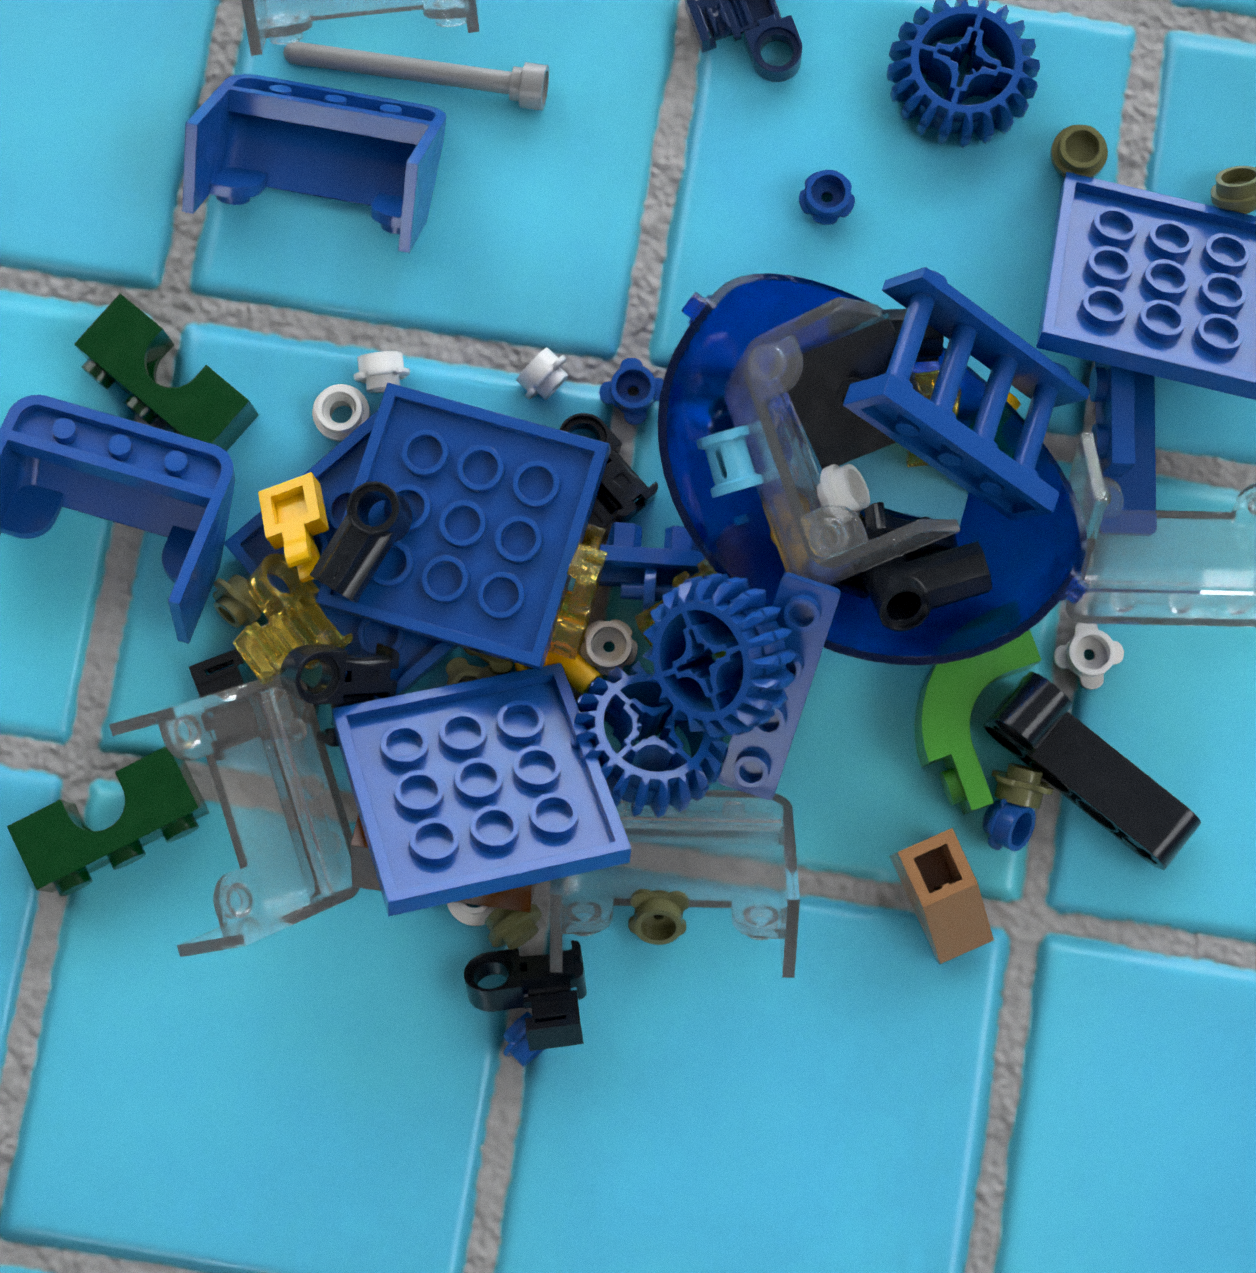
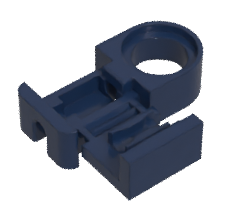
M685 0V8L702 53L717 48L715 41L733 35L734 41L740 40L741 34L744 32V44L752 65L760 77L771 82H783L792 78L798 72L802 59V42L792 15L782 18L775 0ZM781 41L791 48L793 56L785 65L772 66L766 63L761 56L763 47L770 42Z

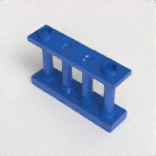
M923 267L885 280L882 291L905 307L907 311L886 373L850 384L843 406L1010 521L1054 513L1060 492L1039 478V474L1035 470L1053 408L1087 400L1090 389L1070 375L1069 370L1065 366L1050 360L948 284L946 278L940 273ZM928 325L949 339L930 400L914 390L912 383L909 381ZM970 355L991 370L972 430L958 421L956 415L952 412ZM1011 385L1031 399L1013 459L999 450L997 443L994 441Z

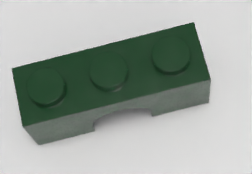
M121 293L74 343L87 359L81 368L105 389L108 390L115 382L130 396L125 400L124 404L148 425H151L158 418L173 433L217 445L227 452L259 416L245 396L207 365L203 367L193 380L183 386L165 387L157 384L156 372L158 365L174 346V343L162 327Z
M167 745L115 772L124 791L125 805L120 818L107 829L92 831L84 823L76 804L62 799L8 825L7 828L36 890L51 893L57 890L60 897L69 895L93 882L90 873L110 863L115 870L141 859L146 855L143 846L163 836L167 843L173 842L197 830L199 825L196 819L210 812L181 752Z

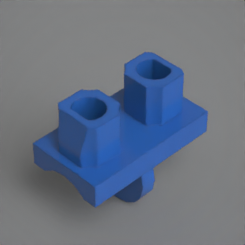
M614 522L611 526L606 545L600 544L598 586L621 587L620 599L643 600L642 617H652L650 612L654 610L655 601H663L662 595L668 593L672 588L679 587L685 580L693 577L702 576L703 578L705 551H699V547L696 544L698 540L694 527L672 526L666 528L664 548L641 547V526L635 523Z

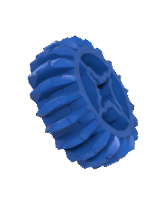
M935 0L932 12L920 6L915 11L914 23L905 21L901 25L898 33L900 41L893 42L890 48L889 57L894 62L888 65L886 76L888 81L896 83L892 86L890 93L892 102H906L901 110L903 120L912 119L916 116L921 118L917 127L919 135L925 134L930 127H934L939 130L937 141L940 145L948 140L950 133L958 135V141L963 148L969 145L972 133L975 132L978 138L986 144L991 141L994 128L1005 134L1014 123L1013 117L1020 119L1025 115L1029 107L1027 99L1034 97L1038 87L1037 82L1032 78L1036 77L1040 70V60L1030 57L1036 48L1035 39L1020 38L1025 30L1024 20L1011 24L1006 22L1009 13L1007 5L993 13L987 10L989 6L988 0H979L976 7L969 6L968 0H956L954 7H950L945 0ZM963 37L958 43L951 45L938 42L935 47L930 46L942 39ZM982 43L989 47L999 60L990 57L984 51ZM968 54L969 59L966 66L968 72L964 77L961 87H957L960 74L957 72L958 66H961L964 55ZM922 74H926V80L937 84L942 89L944 99L927 85ZM990 93L997 95L984 103L962 105L963 101L968 97L983 96L988 98Z
M714 573L703 578L702 576L687 579L679 587L672 588L668 593L662 595L663 604L658 605L656 609L650 612L655 625H651L649 629L643 632L653 644V648H650L642 657L653 662L655 671L647 680L660 684L662 692L658 702L673 704L672 720L685 721L688 719L690 732L699 731L702 733L707 731L711 738L745 734L752 731L753 727L767 723L771 717L775 716L774 709L781 707L784 702L789 700L783 688L788 687L796 679L785 666L798 654L785 648L784 639L788 637L792 630L779 628L776 619L781 611L780 607H765L766 590L749 589L747 578H729L727 574ZM722 651L726 652L724 657L712 659L713 654Z
M638 661L635 665L631 666L628 675L616 666L609 672L607 680L597 677L591 683L588 693H584L583 696L579 697L577 706L580 713H576L574 723L585 725L586 731L572 737L570 744L572 748H578L579 742L591 741L593 748L582 756L578 763L581 767H585V759L597 757L616 807L620 805L622 800L631 803L630 808L633 817L641 814L645 805H649L658 819L660 816L665 815L669 805L681 813L682 810L687 809L691 799L699 801L705 797L710 787L709 785L717 781L722 771L721 763L727 755L728 744L723 741L724 737L716 736L710 738L707 731L702 733L699 731L690 732L688 719L685 721L672 720L673 704L658 702L662 688L658 682L647 680L652 674L646 673ZM605 721L614 729L612 735L621 744L618 753L613 750L607 740L604 730ZM677 726L680 727L688 740L691 757L683 750L684 743L675 733Z

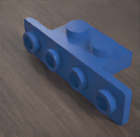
M1095 362V367H1093L1090 375L1089 395L1091 402H1095L1096 424H1093L1090 433V455L1093 459H1096V529L1100 535L1150 536L1156 531L1155 376Z
M790 572L783 574L773 607L781 608L776 619L779 628L792 630L788 637L784 639L786 649L798 655L790 663H787L785 667L796 679L788 687L783 688L789 700L784 702L781 707L774 709L775 716L771 717L767 723L753 727L754 729L739 736L736 734L731 736L727 755L721 767L722 771L718 777V782L721 785L766 800L774 798L841 595L838 588Z

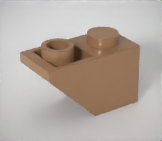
M953 828L890 855L891 861L938 964H942L994 940L978 882Z

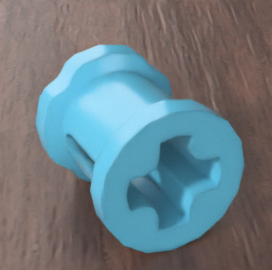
M748 425L695 440L698 449L705 450L715 484L710 489L712 498L764 483L762 474H757L754 471L745 440L750 434Z

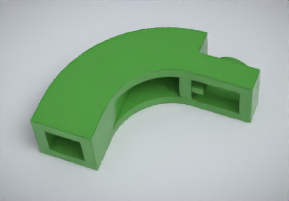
M1021 606L990 616L961 634L933 665L919 694L914 726L915 743L921 768L942 760L944 761L947 770L940 772L944 792L951 805L959 803L963 815L994 803L970 734V717L977 697L990 683L1031 669L1041 661Z

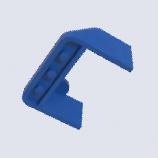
M239 74L230 76L222 82L186 122L182 212L194 214L209 194L216 195L217 200L226 204H246L250 201L251 197L259 195L265 187L371 206V217L381 224L383 230L393 234H400L398 251L410 253L428 219L444 142L446 114L442 110L429 105L261 75Z
M30 395L18 400L9 409L0 428V535L4 533L22 539L39 537L53 527L61 508L65 507L168 537L162 551V564L166 575L175 582L168 599V604L177 640L189 644L221 565L223 543L225 542L235 486L234 467L229 454L221 447L49 396Z

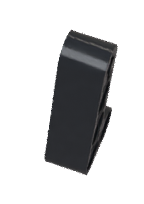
M1029 672L1017 682L984 723L983 727L1025 765L1042 771V778L1136 854L1153 866L1165 870L1200 826V819L1186 805L1070 714L1068 710L1072 707V702L1056 685L1037 673Z

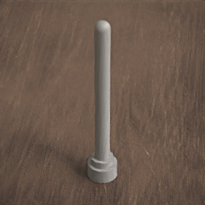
M296 41L289 42L283 51L285 59L289 63L509 94V100L518 101L520 108L543 111L548 93L549 66L525 62L523 67L514 66L512 72Z

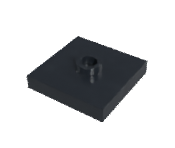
M888 313L776 360L775 366L822 469L832 464L842 465L896 443L843 406L850 384L885 374L898 338ZM912 371L909 381L912 383L913 389L923 395Z

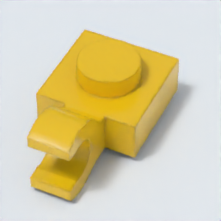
M310 472L258 491L265 537L275 550L284 547L287 565L290 568L297 566L299 579L302 583L315 579L310 576V573L321 557L313 536L329 530L321 485L313 473Z

